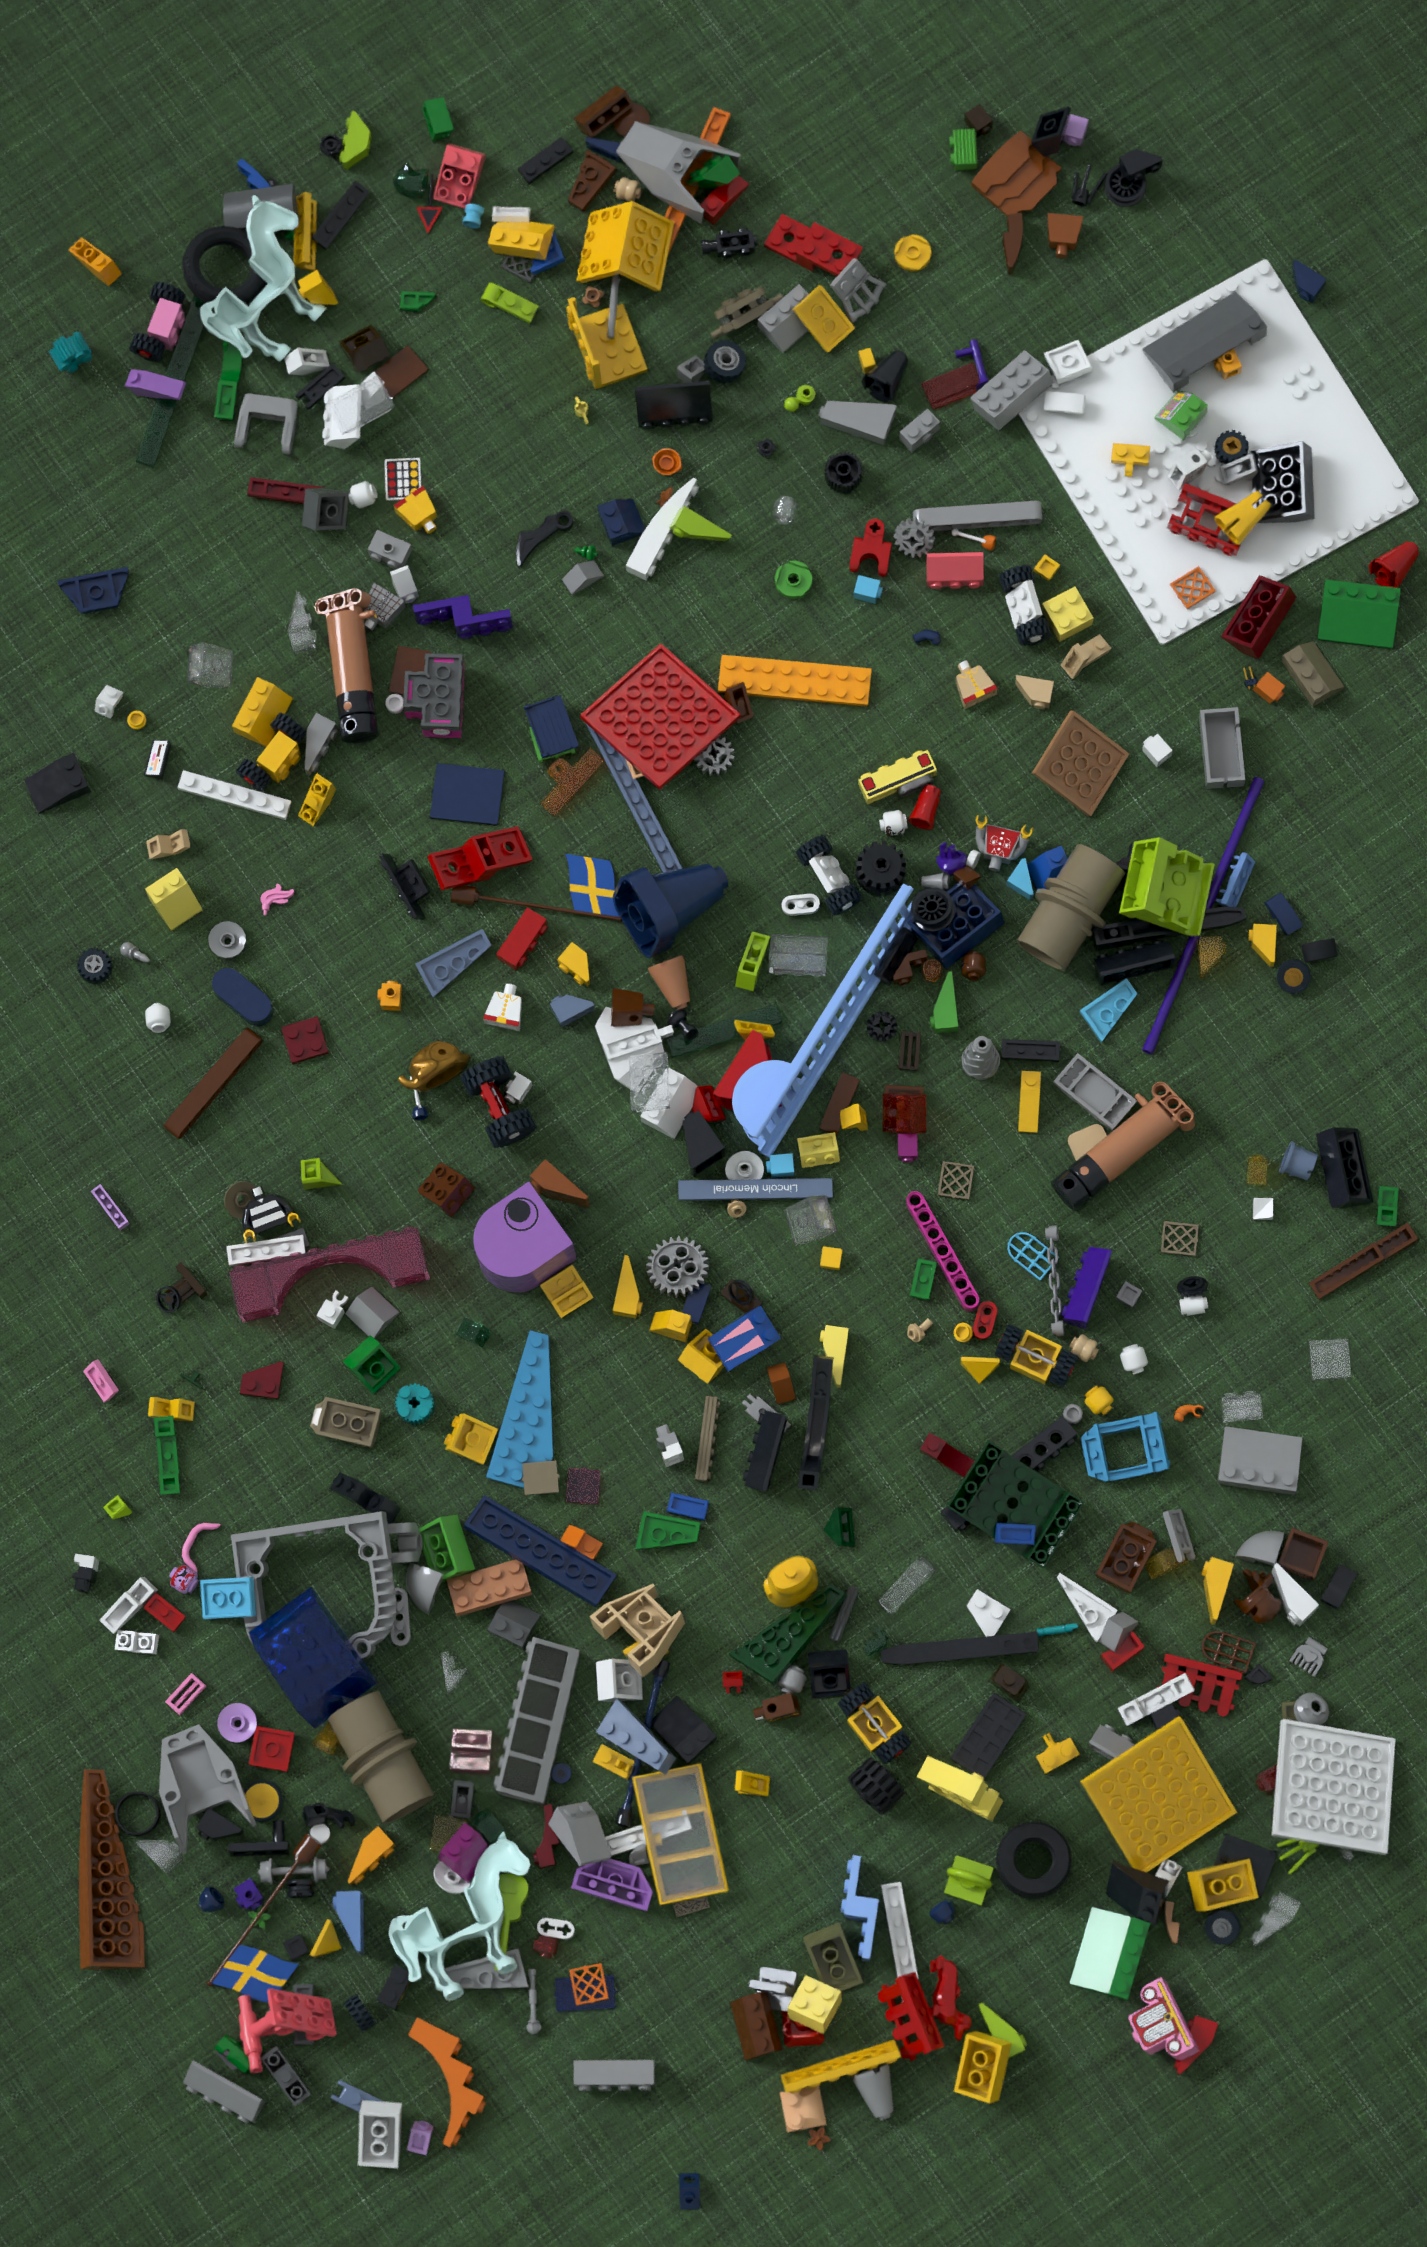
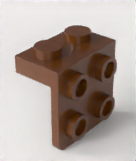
M439 1163L419 1187L418 1192L438 1205L446 1215L452 1218L475 1187L463 1175L447 1165Z

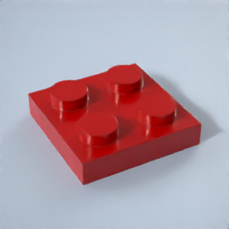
M256 1726L249 1766L288 1772L295 1733Z

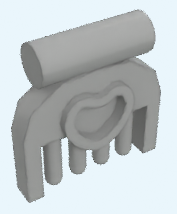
M1308 1637L1305 1642L1307 1645L1298 1647L1289 1661L1292 1663L1296 1655L1300 1653L1294 1664L1297 1665L1303 1656L1299 1667L1301 1668L1306 1663L1303 1668L1306 1671L1310 1663H1313L1308 1670L1309 1674L1317 1664L1318 1666L1311 1675L1315 1677L1323 1663L1321 1654L1324 1655L1328 1648Z

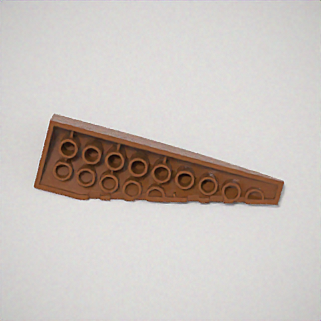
M85 1769L83 1776L79 1849L80 1969L144 1968V1927L142 1921H138L139 1907L138 1903L135 1902L133 1884L130 1883V1872L123 1844L119 1839L118 1824L115 1823L113 1805L110 1804V1793L104 1770Z

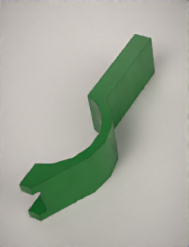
M223 341V366L218 382L214 418L233 421L242 367V355L237 347L226 341Z

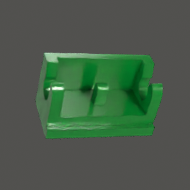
M444 97L424 101L422 111L432 142L450 137V133L454 131Z

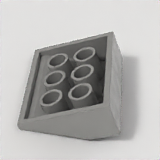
M1225 1426L1217 1484L1295 1495L1302 1437Z

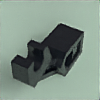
M321 1802L303 1807L302 1817L307 1827L324 1824L327 1819L333 1820L340 1829L344 1828V1821L349 1822L350 1827L355 1825L352 1813L347 1810L342 1811L326 1807Z

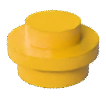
M133 711L129 714L127 722L132 729L138 730L145 726L146 716L141 711Z
M960 1323L954 1329V1337L959 1342H967L973 1336V1329L967 1323Z

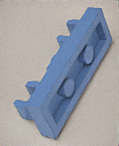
M1242 852L1241 856H1234L1238 863L1235 866L1230 865L1233 873L1229 877L1227 889L1219 891L1224 895L1223 899H1216L1219 905L1237 907L1255 864V861L1247 853Z

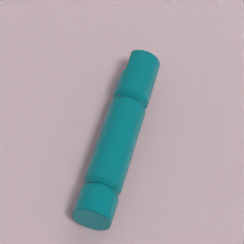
M1074 1623L1046 1627L1044 1629L1039 1628L1037 1629V1635L1044 1636L1073 1632V1628H1078V1625Z

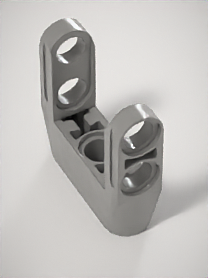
M245 394L239 412L234 447L243 448L246 444L251 417L283 421L285 423L281 439L282 454L290 455L297 422L298 403L292 399Z

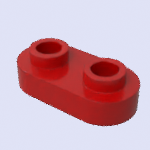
M985 1301L978 1307L973 1325V1334L977 1339L985 1340L991 1336L997 1315V1307L993 1302ZM989 1309L991 1314L985 1315L984 1310ZM979 1328H985L986 1332L980 1333Z

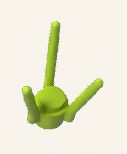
M1289 1839L1277 1844V1847L1286 1846L1299 1840ZM1299 1841V1846L1280 1856V1860H1283L1301 1849L1304 1852L1308 1851L1288 1873L1292 1874L1310 1855L1315 1853V1848L1319 1844Z

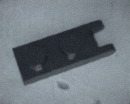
M332 363L297 393L295 397L299 400L305 396L310 401L305 408L310 410L324 398L327 391L339 385L345 379V376Z

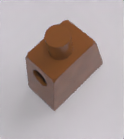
M1048 213L1049 248L1057 249L1056 257L1067 258V251L1076 249L1082 228L1083 216Z

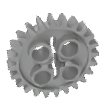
M680 1236L677 1237V1241L670 1237L669 1243L663 1239V1246L656 1244L657 1251L651 1250L652 1256H648L650 1263H647L646 1267L649 1269L647 1275L651 1276L649 1278L650 1283H654L655 1289L660 1287L661 1294L667 1291L668 1296L672 1292L675 1293L676 1298L679 1293H682L685 1297L686 1291L693 1294L692 1288L699 1290L698 1283H705L702 1277H708L706 1271L709 1270V1265H707L708 1257H705L706 1252L701 1251V1245L695 1247V1240L688 1243V1237L684 1241H681ZM680 1252L686 1253L684 1257L677 1256ZM662 1261L669 1262L666 1266L660 1265ZM688 1268L695 1269L692 1273L686 1272ZM673 1276L678 1277V1280L674 1282L669 1279Z

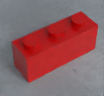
M527 907L497 952V959L516 971L519 966L523 967L527 961V954L536 948L538 944L537 939L547 931V919Z

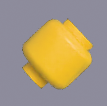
M1095 1386L1085 1394V1404L1093 1414L1102 1413L1105 1415L1112 1409L1113 1397L1104 1387L1098 1388V1386Z

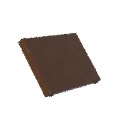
M407 345L374 372L380 380L384 392L392 400L429 369Z
M398 646L389 693L404 695L405 671H424L425 653H431V651Z

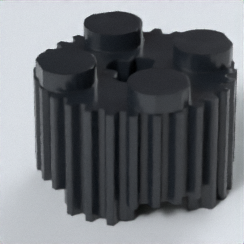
M848 451V453L844 452L842 454L840 452V454L836 453V456L833 455L827 459L825 464V480L830 489H834V492L837 490V493L850 494L852 490L854 491L855 488H858L862 481V466L859 463V459L857 460V456H854V453L850 454Z

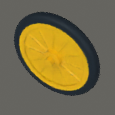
M258 1780L245 1788L244 1793L255 1821H269L279 1813L283 1799L281 1791L274 1783Z

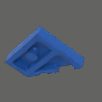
M554 231L546 260L533 259V267H531L533 275L566 261Z

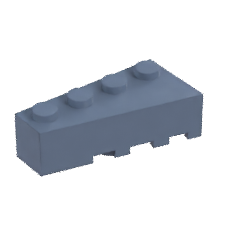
M616 1698L596 1732L666 1775L676 1757L622 1701Z

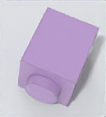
M1071 114L1064 134V142L1071 146H1082L1088 127V119Z

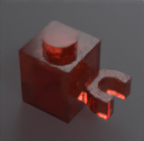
M1277 1764L1256 1777L1258 1780L1255 1782L1261 1792L1264 1790L1265 1794L1275 1790Z

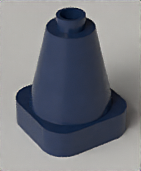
M709 864L651 875L646 868L642 867L620 878L613 894V902L619 917H621L623 924L640 952L646 958H652L670 949L680 931L723 898V889L728 887V879L722 868H713Z

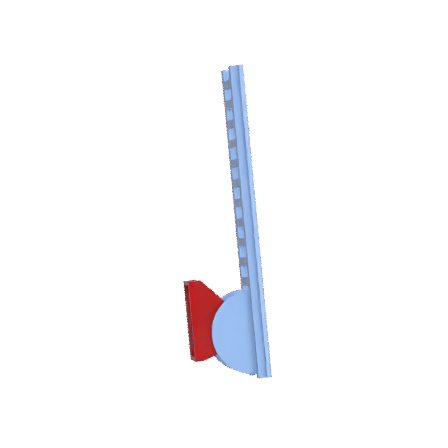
M905 884L901 886L792 1063L773 1060L770 1047L765 1044L763 1035L752 1030L714 1090L713 1095L720 1106L734 1111L737 1120L743 1126L749 1139L759 1146L757 1150L770 1159L769 1155H772L881 981L874 973L902 927L912 931L907 923L913 918L911 912L912 902L908 908L905 905V902L914 890L911 886ZM900 912L902 918L897 924L895 918ZM890 928L892 934L887 940L885 934ZM880 944L882 950L877 956L875 951ZM870 960L872 966L869 969V971H867L866 965ZM859 976H861L862 982L859 985V987H857L856 981L859 978ZM851 992L853 997L847 1003L846 997ZM839 1008H841L843 1013L838 1019L836 1017V1013L838 1012ZM831 1023L833 1029L828 1035L826 1029ZM821 1039L823 1045L821 1046L820 1050L818 1051L817 1048H816V1045L818 1044L819 1040ZM811 1055L813 1061L811 1062L810 1066L808 1067L807 1064H806V1061L808 1060L809 1056ZM800 1071L803 1074L801 1079L797 1077Z

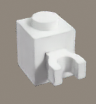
M336 1290L333 1294V1301L331 1302L326 1299L316 1315L319 1321L336 1329L345 1313L341 1306L346 1304L349 1299L347 1296H344L343 1300H337L339 1292Z

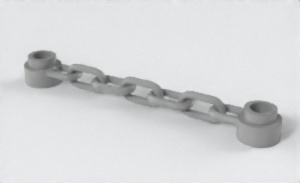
M1057 1225L1045 1228L1046 1240L1050 1239L1047 1257L1048 1263L1052 1266V1272L1049 1274V1286L1053 1290V1298L1050 1303L1051 1313L1055 1316V1323L1051 1324L1052 1335L1065 1336L1064 1321H1059V1315L1062 1311L1061 1300L1057 1297L1060 1278L1055 1269V1264L1058 1262V1250L1054 1247V1241H1058L1059 1235ZM1050 1250L1051 1252L1055 1250V1260H1051ZM1052 1276L1053 1278L1057 1277V1287L1056 1284L1052 1286ZM1053 1301L1054 1303L1058 1301L1059 1312L1058 1310L1054 1312Z

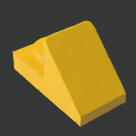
M854 1104L840 1111L842 1129L857 1127L860 1131L868 1130L866 1111L859 1104Z
M737 1771L735 1791H738L739 1794L768 1796L770 1777L746 1771Z

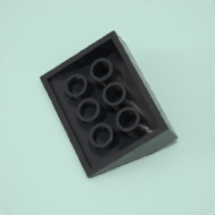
M710 381L635 387L639 428L652 429L655 426L668 428L678 424L680 426H688L691 423L704 425L713 422Z
M1301 441L1251 451V454H1254L1258 470L1252 479L1253 493L1259 491L1263 495L1253 507L1256 509L1265 500H1268L1272 505L1258 523L1301 522L1315 519L1312 448Z

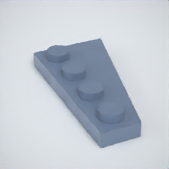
M481 929L415 963L431 996L435 997L488 950L491 944L484 930Z

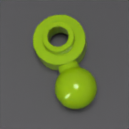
M809 385L799 387L796 397H789L785 400L784 406L786 410L794 412L798 409L799 404H811L815 398V390ZM803 392H808L809 395L806 396L803 394Z

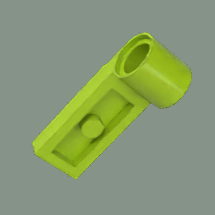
M488 283L480 299L485 305L493 308L498 307L529 324L538 308L534 303L494 283Z

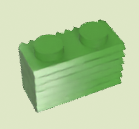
M975 129L953 130V136H949L950 148L953 147L954 153L950 154L951 165H954L955 170H977Z

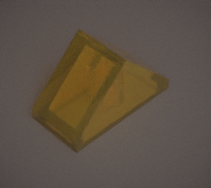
M1169 1548L1149 1558L1145 1566L1151 1579H1155L1186 1565L1187 1561L1185 1559L1184 1562H1178L1174 1549Z

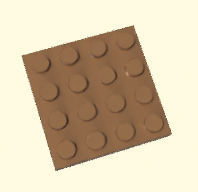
M1071 710L1032 774L1085 815L1092 816L1129 753L1074 710Z

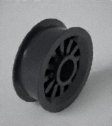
M1119 164L1110 169L1105 180V192L1111 202L1118 206L1128 207L1137 204L1143 198L1146 188L1145 175L1138 181L1128 182ZM1128 183L1130 184V186L1123 187L1121 184Z
M928 888L915 896L911 904V912L918 927L925 931L936 932L946 928L953 921L955 907L950 895L940 888Z

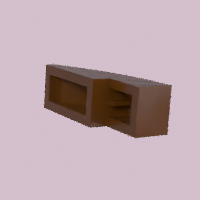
M1022 213L1007 215L1008 232L1003 233L1002 241L1008 274L1013 273L1021 251L1023 236Z
M842 1072L819 1129L828 1133L835 1132V1135H838L841 1129L840 1111L851 1106L860 1084V1079Z

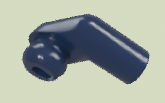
M929 629L912 635L916 644L926 639L931 640L934 645L941 642L940 633Z

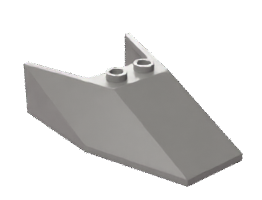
M639 122L634 123L616 150L620 158L655 197L700 224L703 221L704 210L681 184L682 177L695 157L701 156L704 151L712 152L721 157L728 155L736 167L739 166L741 154L696 136Z
M199 1724L162 1739L159 1793L174 1838L182 1854L187 1853L189 1818L208 1810V1808L211 1809L223 1803L231 1802L252 1826H256L233 1762Z

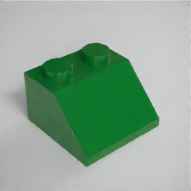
M371 1335L342 1361L372 1394L401 1369L385 1348Z

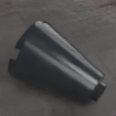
M893 351L862 378L864 389L868 388L871 391L870 395L879 401H892L908 364L907 355L902 351Z

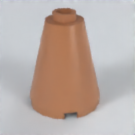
M683 955L649 967L650 975L671 1007H676L677 1010L688 1007L687 1003L690 1002Z

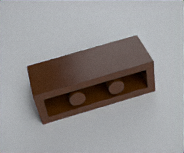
M616 85L577 115L574 120L583 134L593 138L633 107L634 104L628 93Z

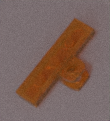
M589 748L573 767L561 758L555 760L547 769V773L558 784L540 804L550 814L555 816L605 760L592 748ZM557 766L560 768V772L556 770Z

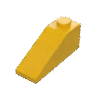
M1021 1072L1018 1132H1038L1041 1072Z
M624 1255L613 1314L636 1319L637 1314H641L643 1303L640 1302L629 1256Z

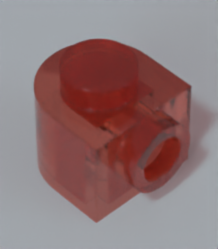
M539 1935V1940L535 1939L533 1951L540 1952L541 1957L552 1958V1955L557 1953L559 1939Z

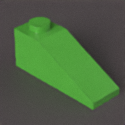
M952 971L947 973L933 1010V1016L930 1017L931 1028H935V1034L958 1031Z

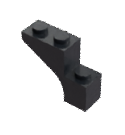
M340 1472L329 1488L370 1513L386 1512L388 1524L393 1523L401 1510L398 1505L387 1497L374 1492L362 1482Z

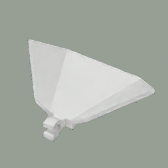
M605 1007L595 1025L614 1079L638 1095L665 1054L661 1038L673 1036V1028L669 1025L657 1029L653 1020L642 1017L641 1025L611 1026V1008Z

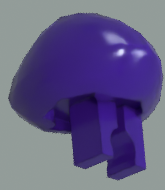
M944 842L940 845V854L936 857V862L941 871L953 876L955 871L966 866L968 856L962 851H955V845L947 848V843Z

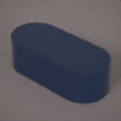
M224 968L216 972L212 979V987L218 999L250 1025L263 1026L271 1020L273 1007L269 998L232 968Z

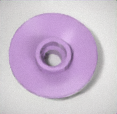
M233 1703L226 1706L220 1712L217 1725L221 1735L228 1741L243 1742L249 1739L255 1732L257 1719L250 1707L241 1703ZM237 1720L241 1721L240 1727H235L234 1725Z

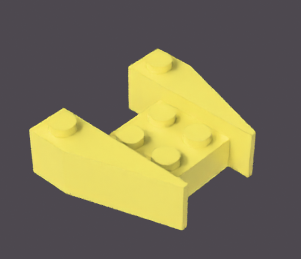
M927 1756L917 1775V1778L929 1784L928 1789L993 1822L1003 1803L997 1791L991 1788L988 1791L986 1790L988 1785L979 1774H968Z

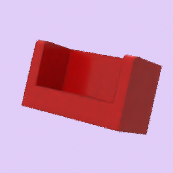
M1132 1631L1115 1653L1108 1650L1106 1653L1101 1654V1659L1113 1673L1142 1652L1145 1646Z

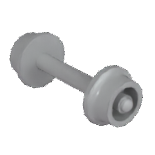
M314 1856L313 1866H297L291 1875L314 1874L315 1883H318L319 1880L327 1879V1872L330 1868L327 1866L326 1859H319L317 1856ZM269 1858L268 1861L260 1862V1869L257 1873L260 1875L261 1882H268L270 1885H273L274 1875H286L291 1867L273 1868V1860Z

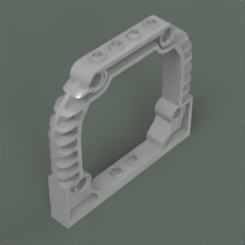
M386 1512L369 1513L231 1535L236 1578H254L256 1616L244 1617L248 1637L257 1650L265 1656L277 1660L281 1668L294 1669V1672L306 1671L305 1667L312 1666L313 1669L324 1668V1664L331 1663L332 1667L343 1665V1661L350 1660V1664L360 1663L362 1658L372 1656L376 1650L375 1645L382 1642L389 1634L396 1619L397 1601L391 1565L392 1551ZM345 1526L346 1533L360 1545L358 1549L359 1557L369 1562L375 1611L374 1619L368 1631L354 1634L345 1645L304 1651L296 1644H280L270 1633L267 1624L261 1578H264L269 1572V1566L265 1560L271 1549L275 1546L274 1537L294 1534L295 1537L306 1536V1532L313 1531V1534L325 1533V1529ZM369 1546H371L374 1550V1553L371 1557H369L366 1554V1550ZM255 1564H259L261 1568L258 1574L253 1570ZM362 1643H366L368 1646L366 1653H362L360 1650ZM287 1654H290L292 1657V1662L289 1665L285 1662Z

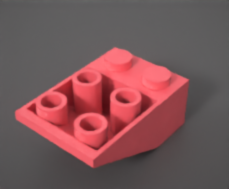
M453 144L447 145L433 199L466 208V205L470 204L486 154Z

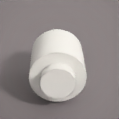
M1202 1295L1190 1296L1189 1298L1186 1296L1184 1299L1179 1300L1182 1315L1187 1314V1316L1205 1313V1309L1208 1308L1207 1298H1202Z

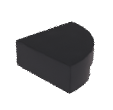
M1260 1664L1245 1677L1247 1681L1254 1684H1263L1273 1678Z

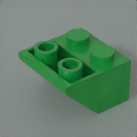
M719 155L713 160L712 158L706 160L702 164L704 167L690 173V178L685 182L688 185L713 189L728 184L740 172L728 155L723 157Z

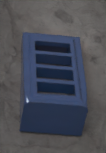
M586 138V147L621 163L622 159L616 153L621 143Z

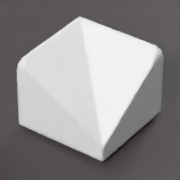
M1254 1198L1253 1220H1272L1273 1198Z

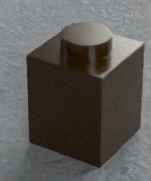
M980 104L965 113L964 121L970 129H975L977 138L991 131L993 120Z

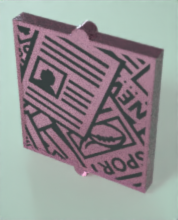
M583 1467V1469L568 1468L566 1502L580 1503L581 1505H584V1503L598 1504L601 1470L586 1469V1467Z

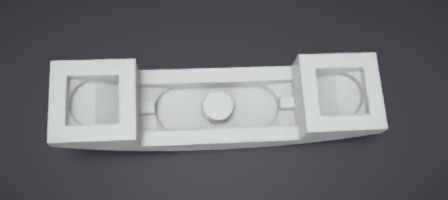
M1184 1673L1119 1707L1118 1710L1128 1726L1195 1691L1187 1674Z

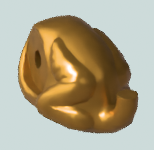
M435 1041L422 1048L411 1060L409 1071L412 1080H408L402 1075L398 1078V1081L407 1089L426 1092L457 1077L470 1061V1056L463 1054L456 1046L450 1043Z

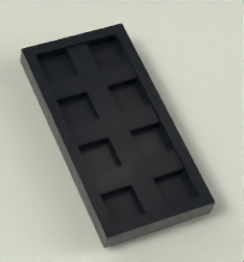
M993 1693L950 1759L969 1772L979 1774L985 1778L1020 1726L1026 1713Z

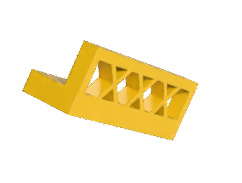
M304 192L296 197L299 221L298 226L294 228V265L296 268L313 272L315 270L316 242L311 237L316 232L317 201L311 199V193Z

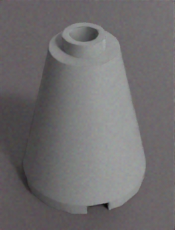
M884 2062L878 2064V2067L867 2070L865 2068L861 2073L859 2070V2073L851 2075V2079L874 2117H879L880 2120L891 2117L890 2113L894 2109L889 2064Z

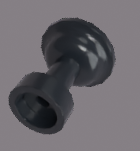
M678 1009L669 1016L667 1024L668 1026L671 1025L672 1028H681L683 1030V1037L686 1040H692L697 1035L698 1029L694 1025L686 1023V1010Z

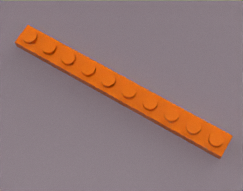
M713 107L700 138L718 145L731 117V113ZM704 151L701 156L695 157L681 179V184L693 198L699 187L688 185L685 181L690 178V173L694 170H700L704 167L702 164L713 157L714 153ZM670 205L664 216L674 222L668 255L686 217L684 213Z

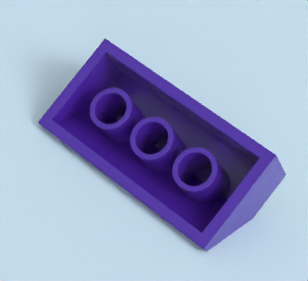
M1089 1247L1088 1252H1083L1080 1261L1083 1263L1082 1269H1077L1074 1280L1077 1281L1075 1288L1071 1287L1067 1297L1071 1299L1070 1303L1064 1306L1061 1316H1064V1323L1086 1329L1111 1258L1112 1250Z

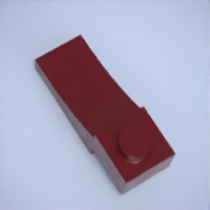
M930 1432L920 1448L921 1453L963 1478L974 1462L973 1459Z
M552 1804L544 1806V1835L540 1847L536 1848L537 1853H533L535 1865H539L540 1869L556 1866L552 1847L560 1845L558 1836L548 1825L554 1814Z

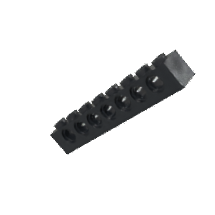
M1061 1416L1015 1452L1012 1457L1019 1461L1028 1459L1031 1462L1029 1468L1038 1472L1046 1465L1045 1461L1049 1458L1055 1459L1061 1454L1060 1450L1064 1446L1068 1448L1076 1442L1077 1432L1064 1416ZM1053 1435H1057L1061 1438V1442L1054 1444L1050 1438ZM1038 1447H1043L1046 1450V1454L1039 1456L1035 1450ZM948 1507L941 1510V1515L955 1532L957 1530L963 1531L970 1525L967 1520L957 1515Z

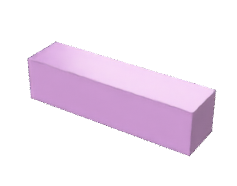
M101 1184L91 1191L120 1231L130 1224Z

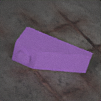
M131 369L125 387L137 396L180 400L186 383L152 372Z

